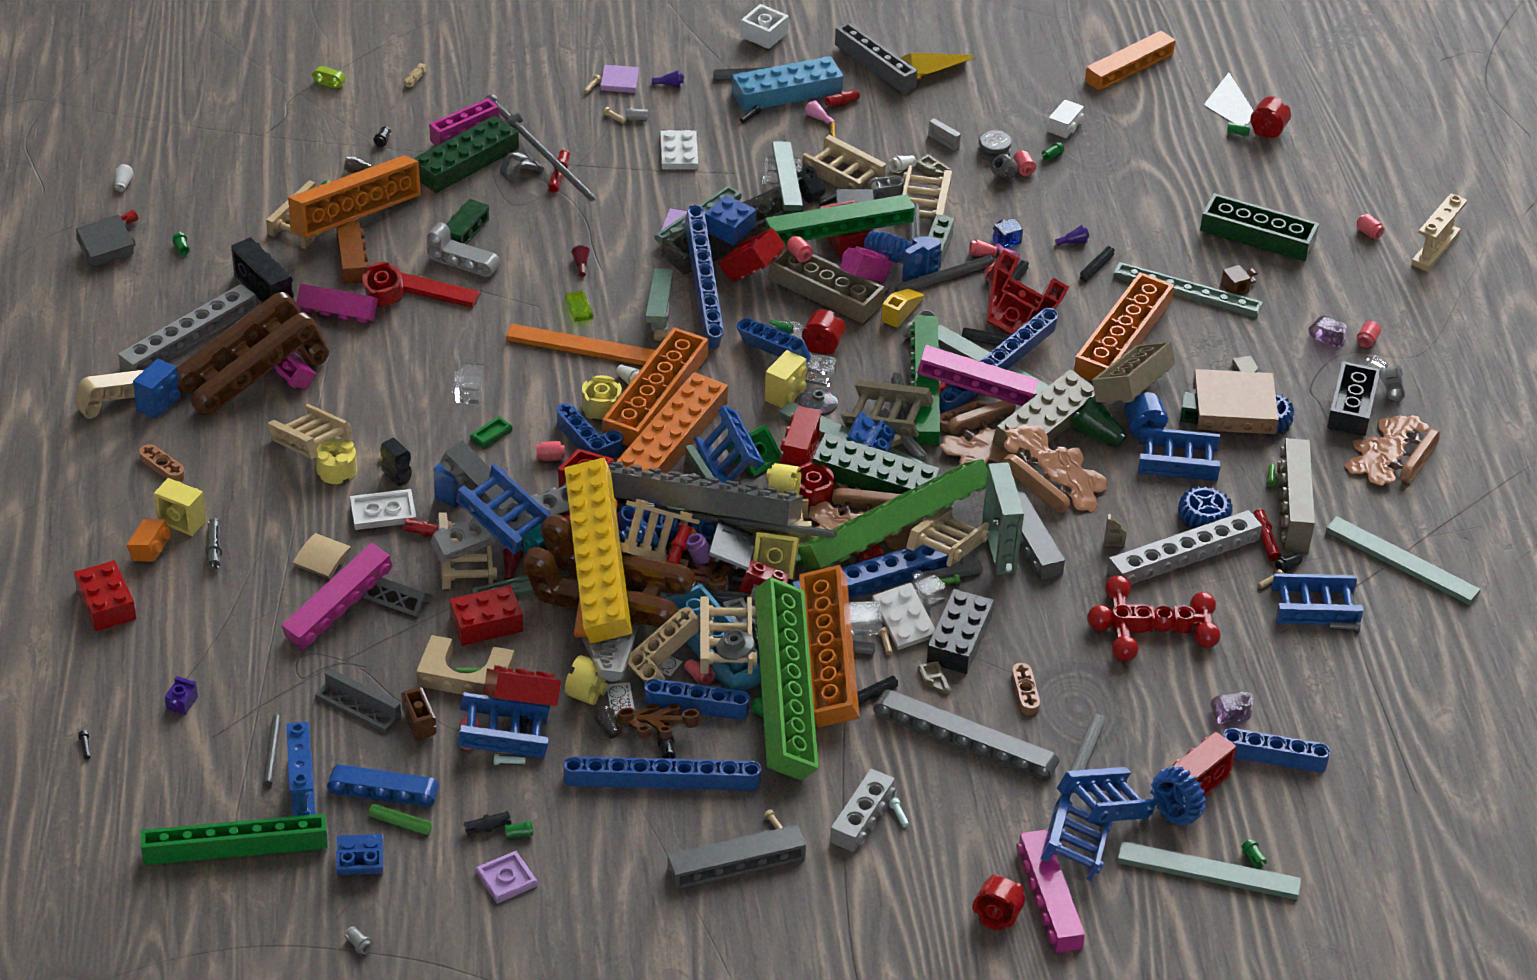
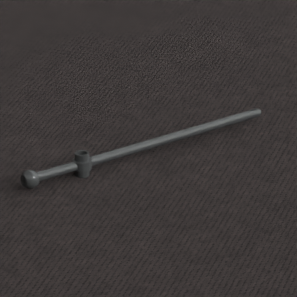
M493 94L485 98H489L499 106V114L505 119L504 122L516 129L589 201L595 200L594 194L520 124L523 122V119L518 112L509 114L498 103L497 96Z
M614 498L617 501L616 512L618 513L624 506L627 505L626 503H621L619 499ZM654 504V508L679 515L683 511L669 509L665 505ZM683 511L693 514V519L716 523L720 519L735 526L834 538L837 535L836 531L791 524L785 526L737 517Z

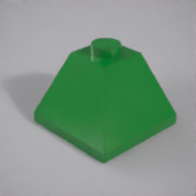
M766 424L748 432L764 462L760 468L751 465L744 469L751 477L757 476L775 463L780 462L781 452ZM734 441L726 448L728 453L735 448ZM740 454L733 461L736 465L742 461Z

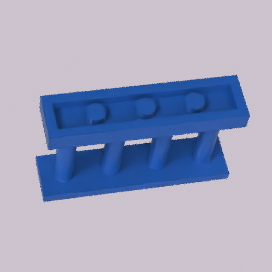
M722 405L718 409L721 423L706 440L697 436L693 440L714 478H718L719 482L726 483L728 480L735 481L747 466L752 465L760 468L764 462L738 412ZM727 428L728 435L714 450L712 444ZM734 441L735 448L720 463L719 456ZM740 454L742 461L727 476L725 470Z
M1141 427L1139 444L1145 445V454L1140 453L1138 473L1218 481L1220 461L1213 460V451H1218L1220 434ZM1153 445L1165 446V456L1153 455ZM1173 447L1185 448V458L1173 457ZM1193 449L1205 450V459H1194Z
M494 463L491 465L490 478L473 491L469 490L465 485L458 489L456 502L515 555L521 549L522 537L537 525H542L545 518L551 516V513L513 481L504 469L499 468ZM495 484L504 490L503 493L488 504L483 503L478 498ZM510 497L519 504L503 517H499L493 512L495 508ZM525 510L533 517V519L517 531L507 525Z
M1274 573L1271 591H1280L1282 603L1278 604L1277 624L1330 625V622L1355 623V621L1361 623L1363 607L1362 605H1353L1351 593H1354L1357 575ZM1289 591L1301 592L1303 604L1291 603ZM1310 592H1322L1324 604H1311ZM1330 592L1342 593L1344 605L1332 604Z
M463 693L460 710L468 711L467 725H461L457 746L545 758L549 737L541 736V722L547 723L550 705ZM476 713L489 714L488 729L475 727ZM521 715H525L528 717V720L533 721L532 735L519 733ZM498 716L511 717L510 732L497 730Z
M309 722L286 723L293 816L316 814Z
M1126 767L1066 771L1057 787L1061 794L1076 793L1092 810L1086 820L1089 824L1147 819L1154 813V808L1158 803L1157 799L1142 800L1127 784V779L1131 772ZM1118 790H1121L1131 801H1127ZM1103 791H1106L1116 802H1112ZM1088 792H1091L1101 803H1097Z
M1060 794L1054 806L1040 859L1049 862L1053 854L1056 856L1058 854L1089 867L1087 880L1091 881L1094 874H1099L1104 862L1101 861L1107 833L1111 830L1113 822L1093 823L1099 826L1097 831L1070 819L1069 815L1066 814L1070 813L1087 820L1090 812L1072 805L1073 802L1070 801L1071 794ZM1066 826L1095 839V845L1065 832L1066 829L1064 827ZM1061 840L1092 853V858L1062 846Z

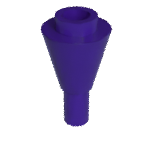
M677 70L663 77L651 78L652 85L663 84L681 87V84L684 83V74Z
M1080 225L1066 234V236L1055 239V244L1060 246L1066 243H1087V238L1090 237L1089 231L1086 227L1084 228Z

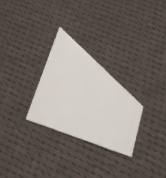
M1230 73L1226 75L1204 104L1231 122L1240 125L1248 124L1253 109Z

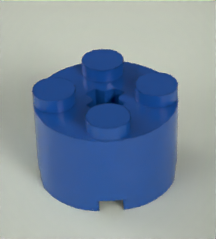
M1141 393L1132 402H1126L1123 409L1130 431L1136 438L1140 436L1141 427L1163 429L1168 422V416L1160 397H1156L1154 393Z

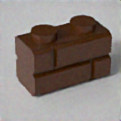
M418 687L403 691L401 693L402 709L415 739L418 740L435 735L436 718L423 688Z

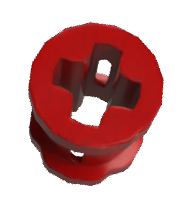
M878 544L874 545L871 549L857 553L859 562L884 555L882 548Z

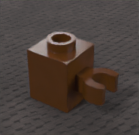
M1240 265L1223 269L1221 285L1227 292L1242 295L1249 292L1250 284L1256 282L1253 276L1258 273L1254 268L1245 272Z

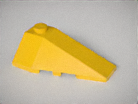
M909 53L900 58L918 70V80L922 79V76L973 59V55Z

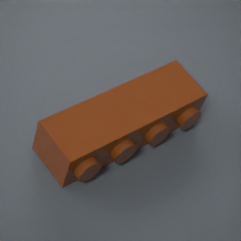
M359 220L337 226V239L344 284L363 282V274L368 271L369 263H365L368 262L367 251H363L366 250L363 227L360 228Z

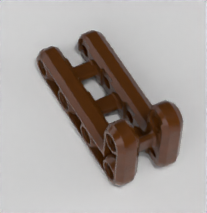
M275 293L177 367V387L180 393H190L196 390L192 395V406L202 415L212 414L294 351L298 352L300 358L307 365H321L329 356V344L317 323L307 313H301L296 302L287 293Z
M551 515L545 518L540 527L548 551L539 547L528 549L522 559L523 566L533 591L539 600L548 604L578 610L580 594L571 523L563 516ZM622 553L625 584L645 587L643 592L626 590L630 621L660 628L678 612L677 606L673 601L658 597L660 592L678 595L690 593L695 584L693 572L680 564ZM558 567L562 570L569 571L570 573L568 577L561 574Z

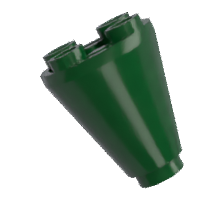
M1090 396L1083 404V410L1080 413L1077 412L1072 417L1073 429L1118 448L1124 442L1127 435L1102 402H1096V397L1093 399Z

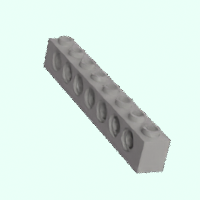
M242 284L234 287L118 353L120 369L124 372L145 370L157 359L165 362L243 318L257 307L256 294Z
M566 484L558 489L556 487L550 488L539 496L538 494L531 495L543 508H546L544 504L550 505L551 508L546 509L550 511L551 515L562 516L570 514L569 502L562 499V497L568 499ZM515 501L506 508H495L493 512L497 516L503 517L519 504ZM524 511L514 518L515 522L510 521L507 525L517 531L533 519V517ZM474 517L467 522H457L451 528L436 530L430 541L440 563L500 542ZM470 531H474V532H476L478 535H477V536L472 535V534L470 533ZM451 538H456L459 542H454Z
M1247 510L1110 557L1107 573L1111 577L1117 575L1125 577L1130 585H1133L1142 580L1185 567L1191 563L1237 549L1249 543H1254L1260 539L1262 525Z

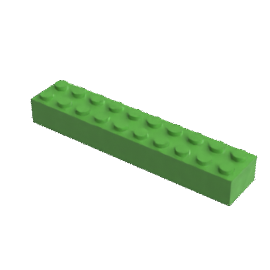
M984 460L967 461L831 529L837 532L834 538L818 536L800 545L798 553L806 570L814 569L816 571L832 567L833 562L838 560L839 562L851 557V553L862 552L868 549L867 545L884 541V536L889 534L895 535L903 531L902 527L907 525L909 527L920 522V518L931 517L937 513L936 510L951 507L954 505V501L958 499L960 501L971 496L970 493L986 489L988 469Z
M769 577L755 589L767 768L803 781L819 768L805 594L802 589Z

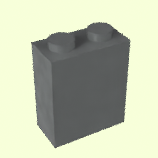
M119 214L76 228V239L91 268L132 255L134 252V246H136L135 239L132 235H129L128 226L125 221L121 220Z

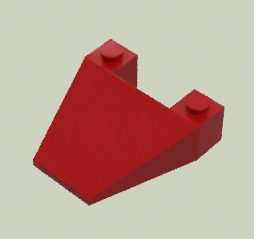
M1003 250L990 271L986 322L1012 335L1043 309L1052 308L1055 310L1062 302L1069 286L1053 277L1047 284L1043 294L1038 293L1011 277L1020 258Z

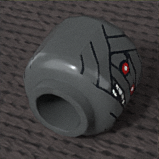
M1000 154L994 158L991 169L1000 179L1010 180L1016 175L1018 164L1010 156Z

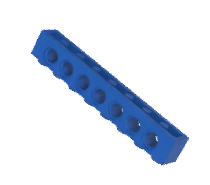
M923 545L914 551L906 548L843 567L842 570L847 578L849 599L922 578L924 571L949 567L947 566L949 556ZM800 580L792 582V586L800 589Z

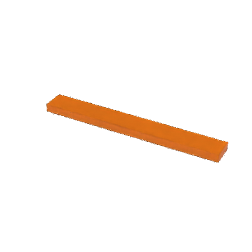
M512 323L506 334V341L641 366H644L656 351L654 349Z

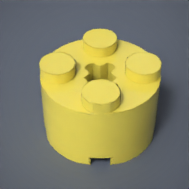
M604 375L594 376L589 382L585 381L582 385V409L588 419H603L621 396V384H617L614 378Z
M331 439L317 447L318 456L315 457L316 472L321 477V480L329 484H341L343 480L348 478L351 480L356 475V450L352 441Z
M775 463L771 469L767 470L766 481H769L768 487L777 488V492L793 490L799 495L801 473L798 471L801 468Z
M580 655L572 664V667L575 668L573 673H568L565 693L572 698L595 705L599 695L606 693L608 684L605 683V678L599 677L592 659Z

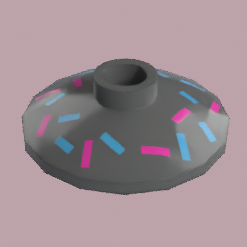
M812 388L801 394L799 404L802 407L821 410V415H827L837 408L838 400L836 395L827 389Z

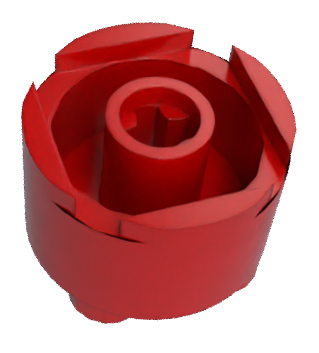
M1273 96L1264 98L1250 116L1253 132L1257 136L1278 137L1291 119V110L1288 105L1285 106L1280 98Z
M377 262L370 265L368 271L363 274L366 296L377 298V307L388 306L401 301L404 287L398 267L389 265V262Z
M815 311L802 330V339L808 351L811 353L833 354L846 331L845 323L840 317L839 319L835 317L832 311Z
M815 463L799 466L801 468L798 471L801 473L799 495H803V499H808V511L810 506H816L818 503L824 501L831 503L834 484L833 472L822 464L821 467L815 466Z
M996 874L991 875L983 883L973 901V912L978 914L980 917L979 921L988 928L994 930H1003L1004 927L1008 926L1010 928L1014 925L1025 904L1024 888L1021 884L1014 883L1007 878Z

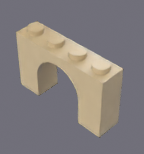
M431 635L416 671L417 686L462 695L464 692L484 695L487 668L494 669V665L514 669V650L493 647L487 664L481 670L474 673H459L448 667L453 655L452 639Z

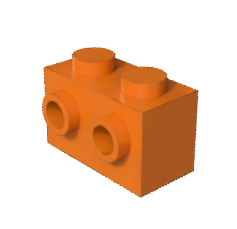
M165 519L142 520L126 544L132 561L152 562L157 559L172 536Z

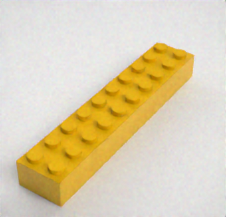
M604 457L564 467L584 631L590 644L632 634L613 484L608 464Z

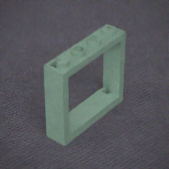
M1009 462L988 464L982 524L985 522L989 523L987 544L996 575L1017 573L1024 517Z

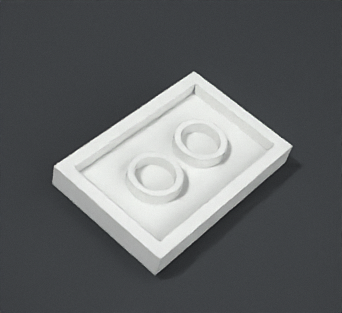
M661 131L662 169H698L696 131Z
M411 489L350 496L355 530L406 524V518L417 521Z
M912 583L873 595L872 600L886 628H888L897 650L932 638L935 628Z

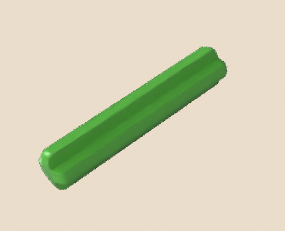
M372 804L369 808V816L425 835H429L432 830V823L376 804Z

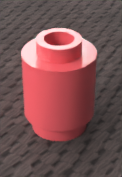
M1023 150L1015 153L1014 160L1018 164L1020 174L1029 176L1034 173L1036 164L1030 154Z
M1365 214L1358 218L1357 229L1369 238L1376 240L1384 233L1382 223L1371 215Z
M794 236L788 240V251L799 262H805L811 258L813 249L803 238Z
M1366 321L1357 335L1358 345L1363 348L1373 346L1381 333L1380 325L1374 321Z
M560 441L536 444L537 460H542V462L561 461V457H565L564 445H560Z

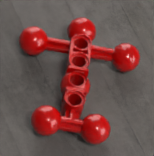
M1119 575L1109 578L1104 588L1107 597L1113 600V613L1107 606L1100 604L1092 607L1087 614L1088 624L1094 630L1104 631L1112 627L1114 631H1117V639L1114 640L1111 649L1114 657L1122 662L1132 661L1137 656L1139 650L1136 640L1130 637L1129 633L1153 632L1154 628L1162 633L1173 629V633L1185 634L1192 630L1193 625H1197L1194 631V639L1199 646L1207 649L1216 646L1221 638L1218 626L1212 623L1211 615L1216 609V601L1211 594L1206 592L1196 593L1190 600V607L1185 605L1180 607L1174 606L1173 610L1167 606H1160L1154 609L1153 606L1126 604L1125 599L1131 592V585L1125 577Z

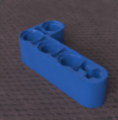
M569 403L558 405L557 426L578 449L609 458H615L622 454L623 435L621 432L611 430L599 435L573 405Z

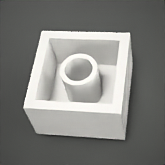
M760 4L741 19L740 37L770 49L788 33L789 16Z

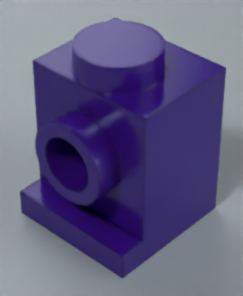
M176 676L174 684L165 695L166 709L186 715L198 698L196 682Z

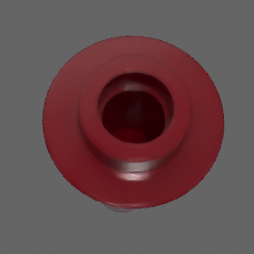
M578 245L571 250V253L578 267V275L584 277L586 276V265L590 249L587 246Z
M507 548L503 550L506 570L504 581L513 579L514 571L523 557L521 550L515 555Z

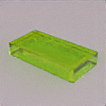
M584 290L565 293V300L574 322L593 319V312Z

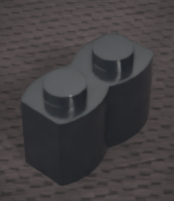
M394 437L383 442L380 448V454L383 458L381 463L382 471L398 486L409 481L412 475V470L409 466L411 461L410 452Z

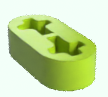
M324 66L317 67L312 73V77L317 83L338 89L346 82V77L342 72Z

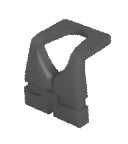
M513 152L507 154L500 172L511 182H515L522 168L543 173L544 167L528 153ZM511 158L520 161L512 173L509 174L507 169Z

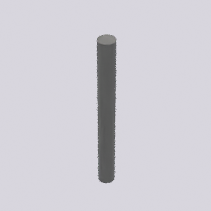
M274 715L272 718L263 783L267 787L272 786L281 725L280 715Z

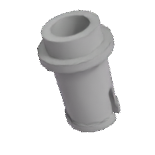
M626 108L625 117L629 121L632 119L647 120L648 109Z
M355 926L346 930L344 937L355 946L357 953L367 954L371 951L373 944L369 937H365Z

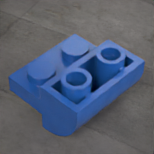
M926 236L914 238L912 240L913 246L904 250L903 281L937 272L940 268L942 242Z
M861 411L856 416L846 439L888 452L896 431L882 420L878 423L874 422Z
M383 834L337 836V876L384 873Z

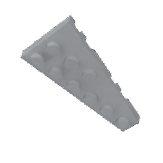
M631 624L632 634L590 644L587 637H581L600 678L613 682L622 680L638 635L639 625Z

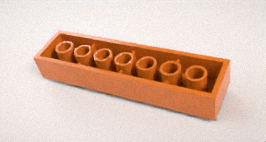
M403 155L288 197L291 232L307 238L421 195L419 161Z
M1139 272L1076 355L1074 372L1080 377L1092 381V379L1135 345H1140L1171 304L1174 284Z
M673 327L602 419V434L611 430L619 431L623 435V445L630 446L691 374L697 372L708 357V339Z
M693 372L616 462H621L626 467L640 465L645 470L658 468L661 469V472L668 473L685 454V446L693 444V438L695 436L699 437L718 415V409L728 403V385Z
M840 565L799 574L800 589L804 590L815 723L820 728L859 719L847 578Z

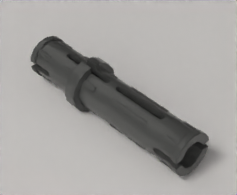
M212 518L208 522L206 555L208 557L207 567L212 570H216L221 566V521L217 518Z

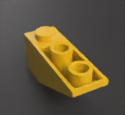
M909 288L891 293L882 304L881 322L898 328L924 299L925 295Z

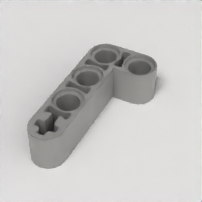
M438 222L427 234V254L436 262L484 277H490L501 264L500 258L494 253L451 240L450 229L442 222Z

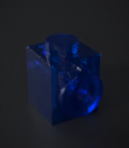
M1014 218L1010 220L1004 219L995 224L993 228V240L995 243H999L1004 248L1022 243L1023 228Z

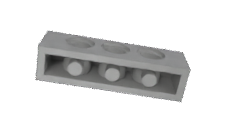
M870 769L832 825L830 843L855 852L859 845H863L867 832L873 830L877 817L883 815L887 802L892 800L896 794V788H894L895 778Z

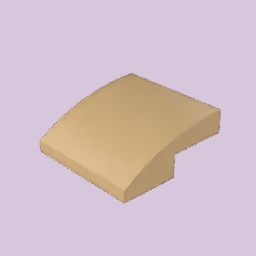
M315 533L301 548L293 564L296 567L331 580L339 565L343 566L352 547Z

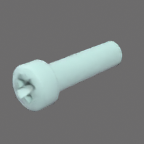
M494 754V765H499V763L525 764L526 757H509Z
M894 798L890 800L889 806L894 809L902 827L909 826L900 807L899 799Z

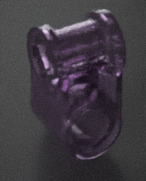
M1320 316L1309 327L1308 331L1310 336L1316 340L1325 342L1333 347H1342L1345 344L1344 333L1347 331V326L1327 316Z
M1247 692L1214 697L1210 702V706L1216 721L1220 724H1226L1234 721L1248 720L1252 716L1251 706L1254 703V697Z

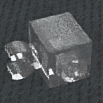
M921 571L912 574L916 579L912 581V585L922 604L931 605L932 608L945 602L946 586L935 574L927 578L924 577Z

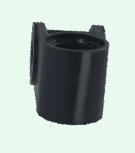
M805 166L802 170L796 171L797 178L802 177V179H798L799 189L807 203H811L825 194V187L812 166Z

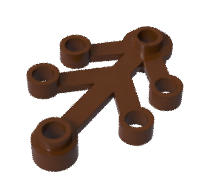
M688 550L683 551L681 559L689 560L687 567L695 568H689L694 574L695 583L707 584L709 590L715 592L725 589L727 585L726 575L732 571L730 563L725 561L719 563L710 559L709 564L705 567L703 564L694 563ZM719 564V572L714 574L713 572Z
M651 703L636 711L633 708H623L618 711L616 720L618 724L624 727L632 726L636 729L639 738L651 736L650 726L641 723L646 722L659 731L660 738L668 739L672 737V727L663 723H684L687 728H695L700 722V714L696 709H688L682 712V716H679L681 714L680 704H670L668 707L660 710L659 704Z

